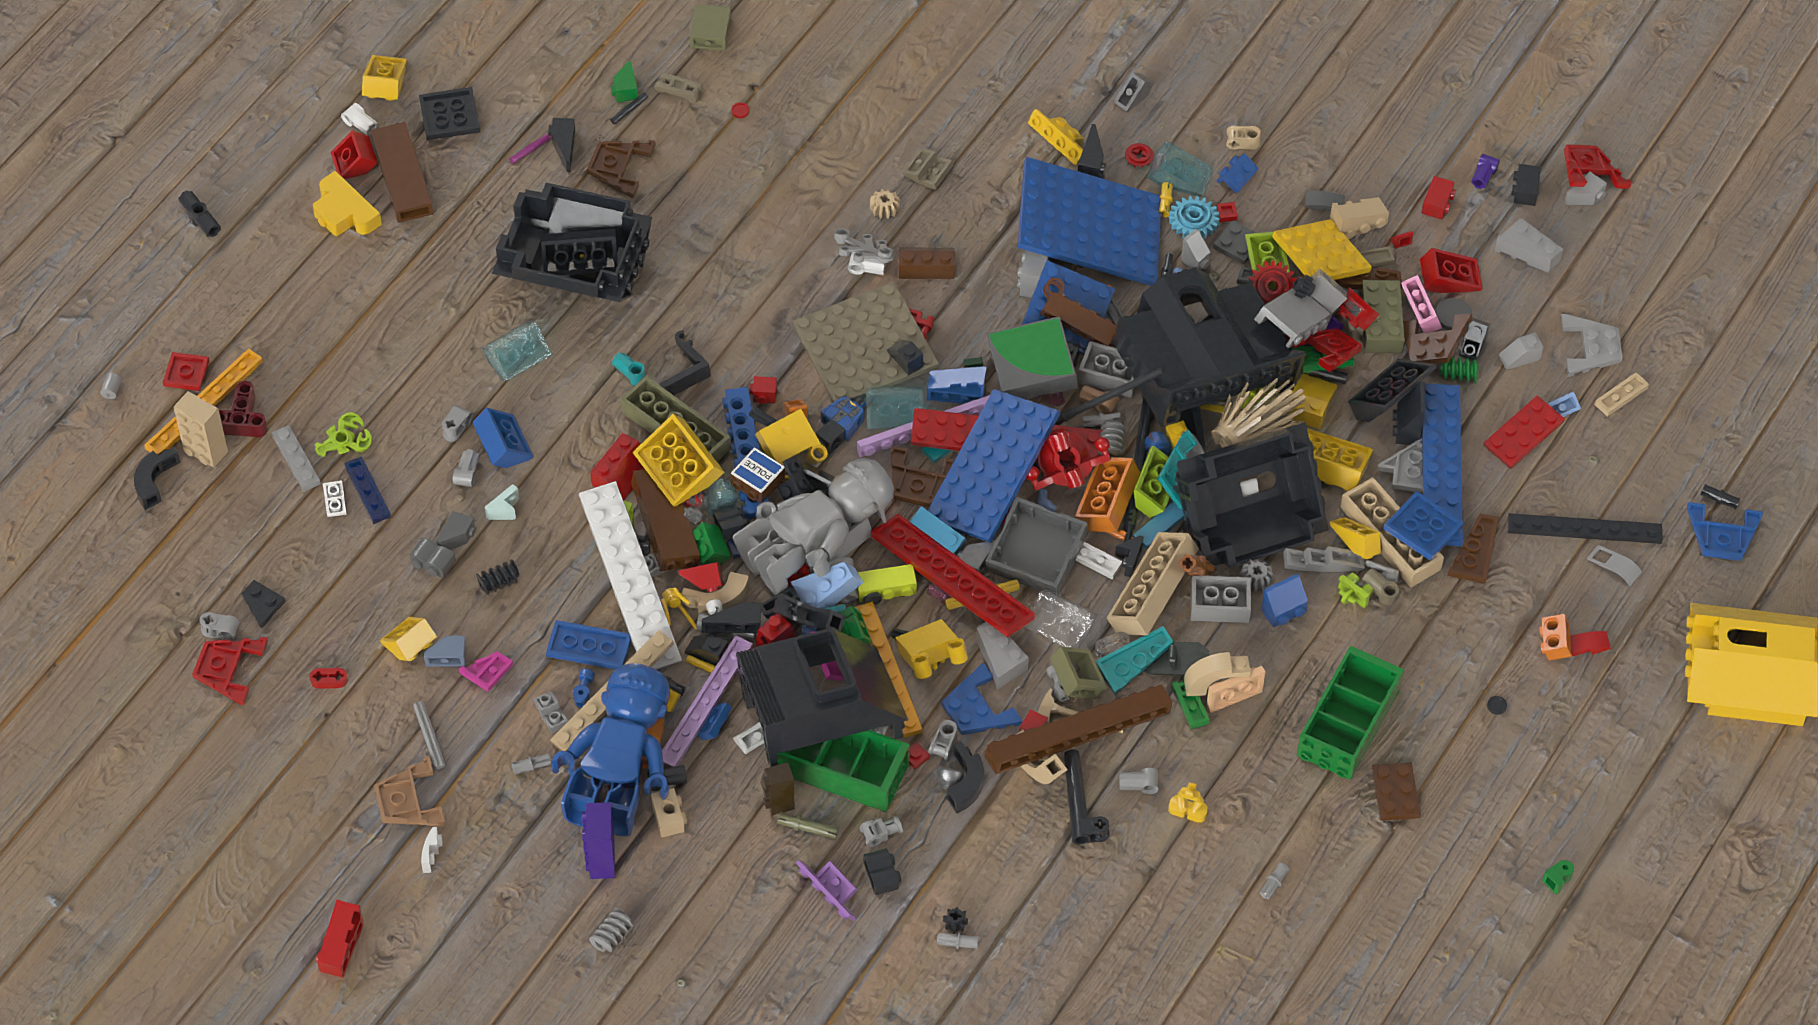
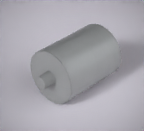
M108 373L100 394L107 399L116 398L122 378L117 374Z

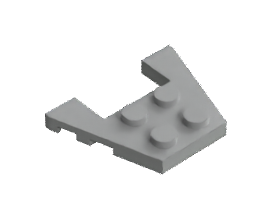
M1561 314L1562 332H1582L1585 359L1566 360L1568 377L1574 376L1575 373L1581 371L1583 373L1589 372L1590 369L1595 367L1603 368L1622 362L1623 357L1618 327Z

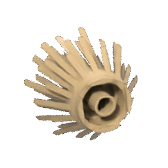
M1276 378L1268 386L1266 385L1237 414L1250 395V391L1245 394L1249 386L1247 382L1233 406L1232 402H1230L1231 396L1229 394L1219 424L1211 431L1215 444H1220L1223 448L1303 423L1301 420L1289 422L1293 420V417L1303 412L1305 409L1303 407L1286 415L1306 401L1305 395L1298 397L1303 393V389L1301 388L1290 395L1292 393L1291 389L1295 386L1293 384L1271 399L1289 384L1290 380H1287L1279 388L1273 389L1255 404L1277 383L1278 378Z

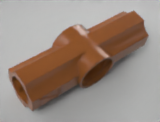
M1184 555L1180 559V567L1185 572H1188V576H1210L1215 571V566L1209 560H1206V556Z

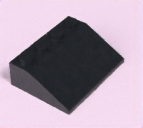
M1404 359L1394 361L1348 401L1356 420L1369 422L1386 412L1437 368L1436 365Z

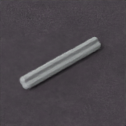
M416 702L413 705L434 767L437 770L445 767V762L424 702Z

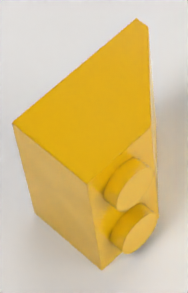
M407 617L379 641L399 660L412 661L418 656V652L430 647L433 644L432 641L437 636L425 618Z

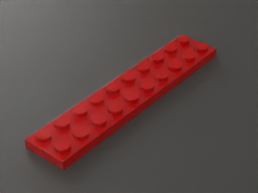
M914 408L910 445L960 451L979 416ZM1061 425L1053 426L1052 430L1061 428L1073 430L1084 438L1089 447L1090 457L1098 456L1095 442L1098 438L1102 437L1100 436L1102 430ZM1068 448L1057 452L1060 454V463H1072L1073 452Z
M899 513L887 520L885 524L883 523L871 531V537L908 565L911 564L916 571L1007 638L1035 619L1033 611Z

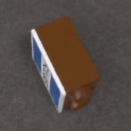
M756 448L731 472V485L736 490L744 492L750 499L756 500L759 503H763L785 479V467Z

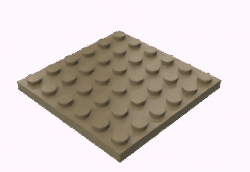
M894 281L792 321V326L833 403L843 396H846L851 401L858 397L864 398L939 368L938 361ZM901 340L912 341L923 353L924 367L909 376L887 352L889 347Z

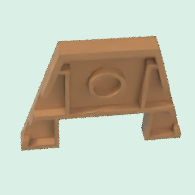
M429 756L423 758V761L416 765L408 766L407 770L398 775L395 773L374 785L382 823L446 826L442 807L420 811L413 780L434 775Z

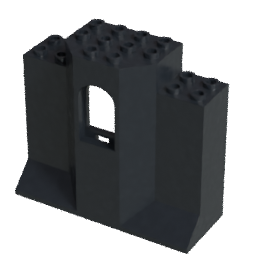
M1196 267L1184 269L1181 272L1162 276L1142 293L1137 314L1124 316L1118 320L1113 344L1133 379L1139 378L1160 367L1164 370L1163 375L1138 386L1161 427L1178 423L1183 410L1228 398L1229 394L1231 397L1239 395L1247 382L1249 386L1245 393L1264 388L1276 378H1278L1277 383H1275L1276 389L1287 380H1290L1289 384L1281 389L1278 394L1293 384L1296 385L1306 354L1304 351L1294 350L1291 347L1288 348L1286 346L1288 342L1281 330L1269 319L1261 324L1254 320L1265 304L1252 282L1218 291L1210 276ZM1201 302L1208 316L1214 319L1194 324L1184 306Z

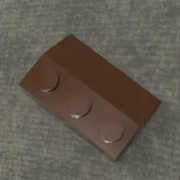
M899 247V279H954V248Z

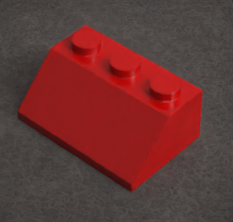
M622 432L590 472L592 486L599 487L616 481L624 501L633 490L631 485L633 471L645 470L633 454L641 443Z

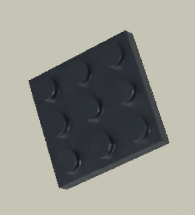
M472 87L419 95L427 140L480 132Z

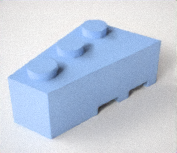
M842 562L831 566L829 573L823 577H818L813 573L791 583L803 603L817 608H827L837 604L864 582L853 566Z

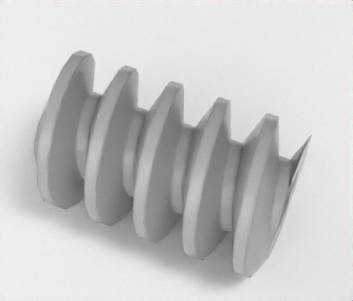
M1106 421L1102 424L1100 436L1107 438L1110 442L1108 449L1110 457L1119 458L1122 456L1121 450L1123 449L1125 426L1120 422Z
M615 908L614 912L610 913L609 918L604 920V924H601L599 929L594 932V935L589 938V941L601 952L605 950L612 952L613 948L610 944L617 946L618 942L615 938L622 940L623 936L621 933L627 934L628 930L626 927L632 928L633 924L624 911Z

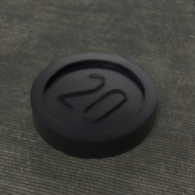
M874 592L866 595L862 601L863 604L873 602L875 606L882 601V596L880 593Z
M1493 696L1487 702V709L1495 715L1503 714L1507 709V702L1500 696Z

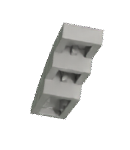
M1328 546L1325 550L1307 547L1305 551L1286 548L1283 552L1285 569L1313 572L1363 571L1365 569L1364 559L1347 549Z

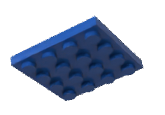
M1047 260L1021 325L1048 319L1042 316L1040 312L1047 301V298L1043 295V287L1051 278L1056 277L1063 281L1064 291L1062 293L1066 295V298L1071 301L1076 300L1083 305L1082 307L1087 310L1092 309L1099 314L1098 316L1103 319L1115 288ZM1049 285L1051 292L1058 293L1055 285ZM1063 327L1066 341L1080 345L1079 353L1085 355L1089 341Z

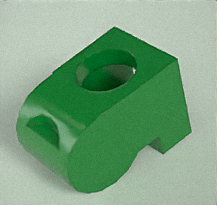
M1568 860L1559 861L1545 872L1542 882L1557 895L1562 891L1564 884L1571 880L1574 865Z

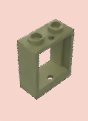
M1060 647L1050 657L1067 697L1096 699L1107 688L1089 649ZM1072 663L1078 664L1084 679H1079Z

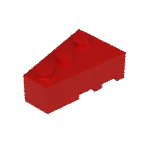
M336 899L321 951L318 952L316 957L319 972L343 978L364 926L360 905Z

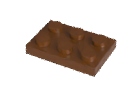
M1412 762L1372 765L1371 770L1380 821L1420 818L1421 813Z

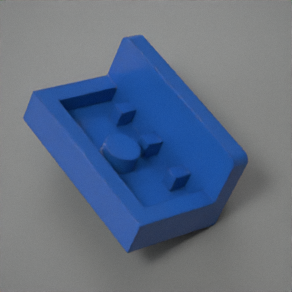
M1245 153L1240 156L1235 155L1229 161L1230 165L1224 167L1218 173L1220 176L1216 180L1218 183L1224 181L1234 193L1239 192L1259 169Z

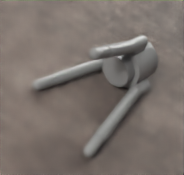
M1369 560L1364 561L1365 566L1382 571L1381 575L1387 581L1397 582L1399 570L1388 568ZM1358 583L1357 585L1361 588L1364 583Z

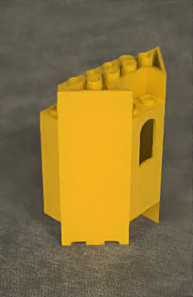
M1690 603V616H1687L1686 627H1689V632L1686 634V644H1689V649H1686L1685 660H1688V665L1685 667V677H1688L1687 702L1704 704L1705 707H1708L1707 715L1803 726L1806 716L1818 717L1817 617ZM1732 629L1766 632V647L1734 644L1728 639L1727 633Z

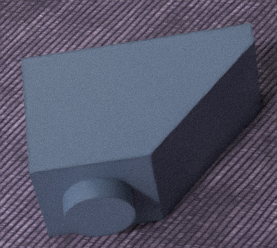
M452 635L443 637L424 653L425 665L465 666V636Z

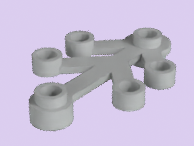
M839 228L835 230L834 239L838 244L849 243L853 245L840 246L839 255L849 256L850 252H855L853 260L858 263L864 262V259H878L882 263H888L894 259L893 250L887 247V241L885 240L876 241V248H874L873 236L871 234H863L860 242L849 237L847 229Z

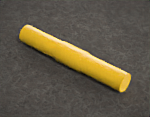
M688 655L686 659L687 663L709 673H712L716 667L691 655Z

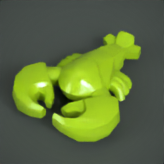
M348 412L340 416L338 431H336V427L333 425L326 431L329 438L323 444L318 442L315 444L317 455H321L323 458L326 457L327 451L335 450L339 454L350 451L347 447L361 453L368 450L372 443V437L367 429H364L365 438H362L363 434L360 432L356 443L354 442L355 434L346 429V427L359 429L358 425L354 424L355 422L361 427L364 426L359 415Z

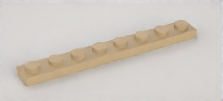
M658 630L625 664L638 663L652 667L674 645V642ZM608 682L550 739L551 744L560 751H566L586 726L597 723L607 713L606 707L602 703L601 695L602 692L607 691Z

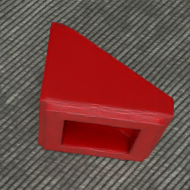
M1409 231L1390 238V241L1395 249L1412 244L1414 232Z

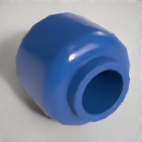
M1153 432L1145 439V448L1148 454L1152 446L1158 448L1166 456L1171 452V443L1163 432Z

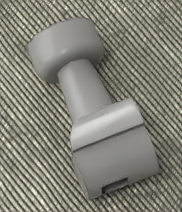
M1053 665L1047 668L1048 676L1053 678L1055 683L1054 697L1059 702L1068 701L1070 697L1066 696Z

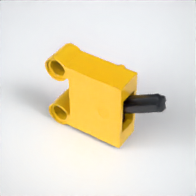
M755 406L750 410L749 416L766 426L755 434L767 456L783 465V461L805 450H808L806 457L811 464H819L827 457V449L820 444L802 409L780 420L774 419ZM814 450L820 453V459L814 456ZM785 476L782 482L789 480V476Z
M942 619L910 632L897 628L892 630L891 637L896 639L899 654L914 670L916 678L925 679L930 677L932 669L936 670L938 662L944 663L946 658L950 657L953 664H962L968 660L964 640L958 638Z

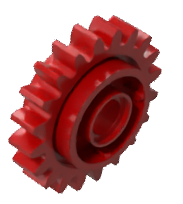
M1271 260L1270 266L1267 261L1263 262L1264 267L1257 264L1258 271L1251 270L1254 276L1247 277L1252 281L1253 286L1265 305L1292 289L1293 282L1296 280V278H1291L1294 271L1287 272L1288 265L1282 268V262H1278L1275 265L1274 260ZM1270 281H1274L1276 284L1274 291L1268 289Z

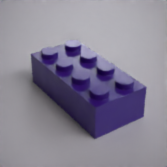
M586 803V811H582V840L586 872L590 871L591 879L615 878V840L611 803Z

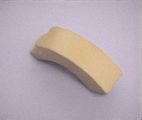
M730 572L726 584L720 590L712 593L684 588L682 595L690 601V604L687 605L682 601V605H686L689 608H698L699 614L701 612L709 614L706 604L711 600H720L723 610L740 604L746 597L749 589V576Z
M1230 652L1210 655L1195 662L1189 667L1184 677L1186 696L1206 695L1208 687L1219 679L1250 677L1251 671L1248 656H1230Z
M1056 754L1021 766L1032 778L1043 784L1051 783L1067 771V768Z

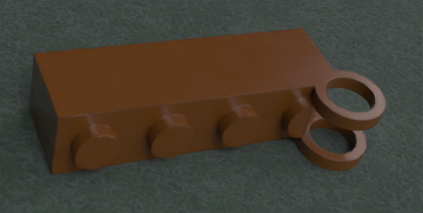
M1056 277L1049 279L1043 287V295L1047 298V301L1040 314L1048 319L1060 316L1064 328L1089 342L1109 346L1117 328L1115 322L1108 318L1103 319L1092 309L1087 310L1076 300H1069L1062 293L1064 291L1063 281ZM1049 285H1055L1058 293L1051 292Z

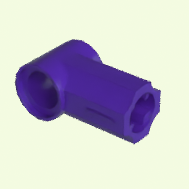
M1482 153L1471 183L1478 189L1486 188L1492 174L1494 175L1497 171L1500 159Z

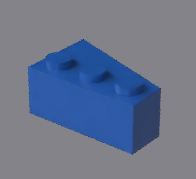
M987 366L930 371L927 400L965 404L983 398L986 389Z

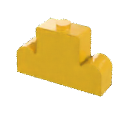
M336 171L320 181L321 198L313 203L314 215L322 227H326L334 236L340 235L353 225H355L356 232L362 235L368 234L382 225L380 213Z

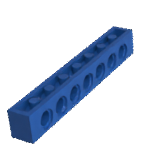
M748 387L725 390V397L722 398L723 408L728 411V413H725L726 424H730L728 435L730 439H733L731 452L732 455H736V459H733L734 469L754 448L759 450L758 440L755 436L754 419L749 416L752 408ZM739 491L740 501H744L745 504L742 506L743 517H747V520L756 518L757 506L761 503L758 501L753 502L754 500L750 499L747 494Z

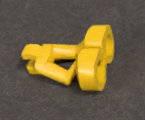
M1189 782L1188 788L1183 787L1177 795L1171 798L1168 807L1170 814L1178 817H1185L1187 815V819L1199 823L1205 821L1208 807L1204 803L1200 792L1196 790L1197 784Z

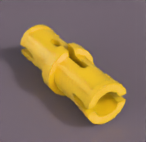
M1168 182L1162 183L1161 195L1159 196L1161 202L1158 212L1161 213V216L1163 212V218L1169 217L1170 205L1173 202V184L1170 183L1168 188Z

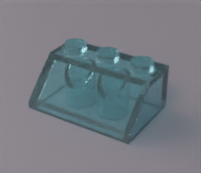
M527 321L481 347L489 364L504 382L552 355L537 323Z
M922 386L866 388L867 429L896 428L913 422L914 408L923 409Z

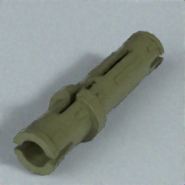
M781 811L778 817L780 818L777 820V824L792 827L795 831L803 830L836 840L837 834L834 833H838V827L804 819L801 815L793 816Z

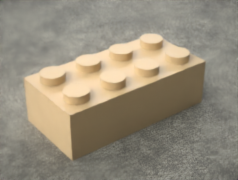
M188 391L174 406L183 450L187 455L198 458L204 465L208 464L214 468L228 453L219 409Z

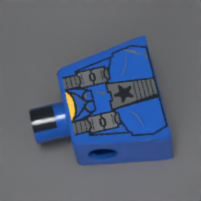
M843 396L821 411V423L825 425L832 419L845 429V440L848 442L864 421V410L862 408L866 406V402L861 397L851 401L846 396Z

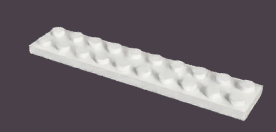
M616 481L579 493L580 501L636 652L660 630L673 640L674 645L652 668L659 670L680 663L682 661Z

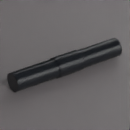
M643 92L610 119L612 124L615 125L648 98V95Z

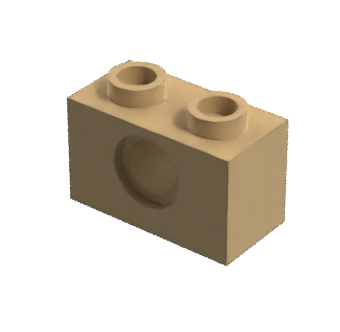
M674 788L669 789L668 797L665 800H662L660 792L652 793L651 804L660 836L666 837L683 833L684 824H687L685 812L680 811V807H682L680 795L676 796Z

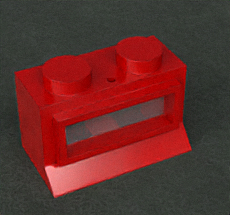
M1350 287L1347 299L1338 307L1340 315L1346 320L1350 318L1348 322L1356 329L1360 327L1364 331L1380 315Z

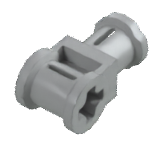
M897 815L885 822L881 818L875 821L869 820L859 827L861 833H864L865 843L868 847L877 846L881 842L888 840V835L903 832Z

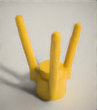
M676 587L666 589L662 594L663 599L660 602L663 605L669 626L671 622L667 605L671 608L678 607L693 628L697 630V625L681 604V600L687 605L690 604V601Z

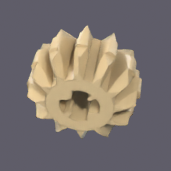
M881 189L880 192L875 191L874 196L870 198V209L873 211L874 216L879 215L880 219L883 217L889 219L890 216L895 217L896 212L900 210V199L897 197L896 192L891 193L890 189L887 191Z

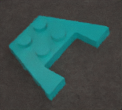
M1189 430L1182 433L1157 478L1179 509L1182 508L1180 496L1177 492L1173 491V486L1177 485V482L1174 480L1175 473L1178 471L1177 461L1187 459L1185 454L1198 444Z

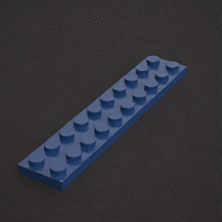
M1425 383V414L1422 424L1423 495L1462 521L1460 385ZM1463 528L1454 535L1446 546H1462Z

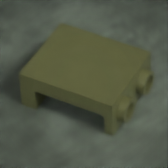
M695 4L690 32V48L725 51L728 24L731 20V7Z

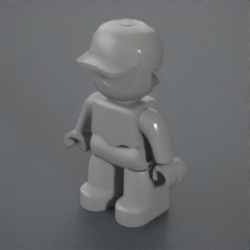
M859 458L845 465L843 473L834 478L829 487V498L822 491L817 490L813 493H803L777 504L778 508L772 502L759 504L756 513L757 520L733 535V540L744 564L753 575H761L764 583L774 595L781 593L788 587L787 579L796 573L806 560L810 567L814 565L813 570L818 577L827 575L830 571L828 561L831 560L848 536L849 529L846 520L860 522L876 513L884 524L887 522L884 509L893 498L894 486L892 480L878 462L873 459Z

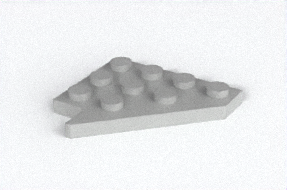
M1422 438L1378 465V471L1394 473L1392 489L1423 493Z

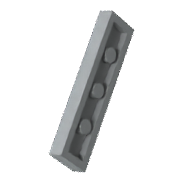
M288 425L273 431L272 437L302 491L304 492L321 485L320 479L290 426Z

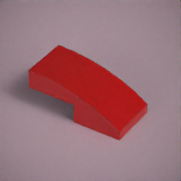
M1592 631L1570 636L1572 657L1590 651L1593 655L1611 649L1606 631Z

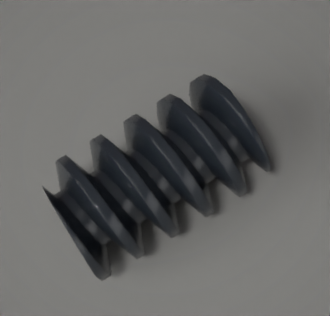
M513 559L510 560V565L507 562H503L502 567L496 565L495 570L489 568L488 573L483 570L481 576L476 573L478 583L482 591L489 595L490 588L496 592L497 585L504 589L503 583L510 587L511 580H513L517 584L518 577L520 576Z

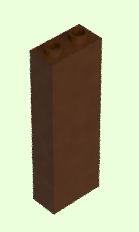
M406 122L370 130L372 143L397 222L400 223L433 215L432 202Z
M646 470L633 471L631 485L660 572L698 566L700 554L683 503L674 507Z

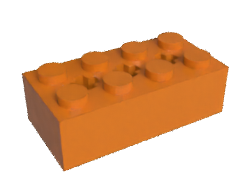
M1111 458L1110 461L1095 466L1075 515L1076 519L1088 523V531H1118L1140 475V471L1133 458Z

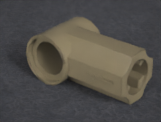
M1374 568L1370 569L1361 581L1373 587V592L1378 595L1379 601L1382 604H1393L1399 593V587L1396 583L1387 581Z

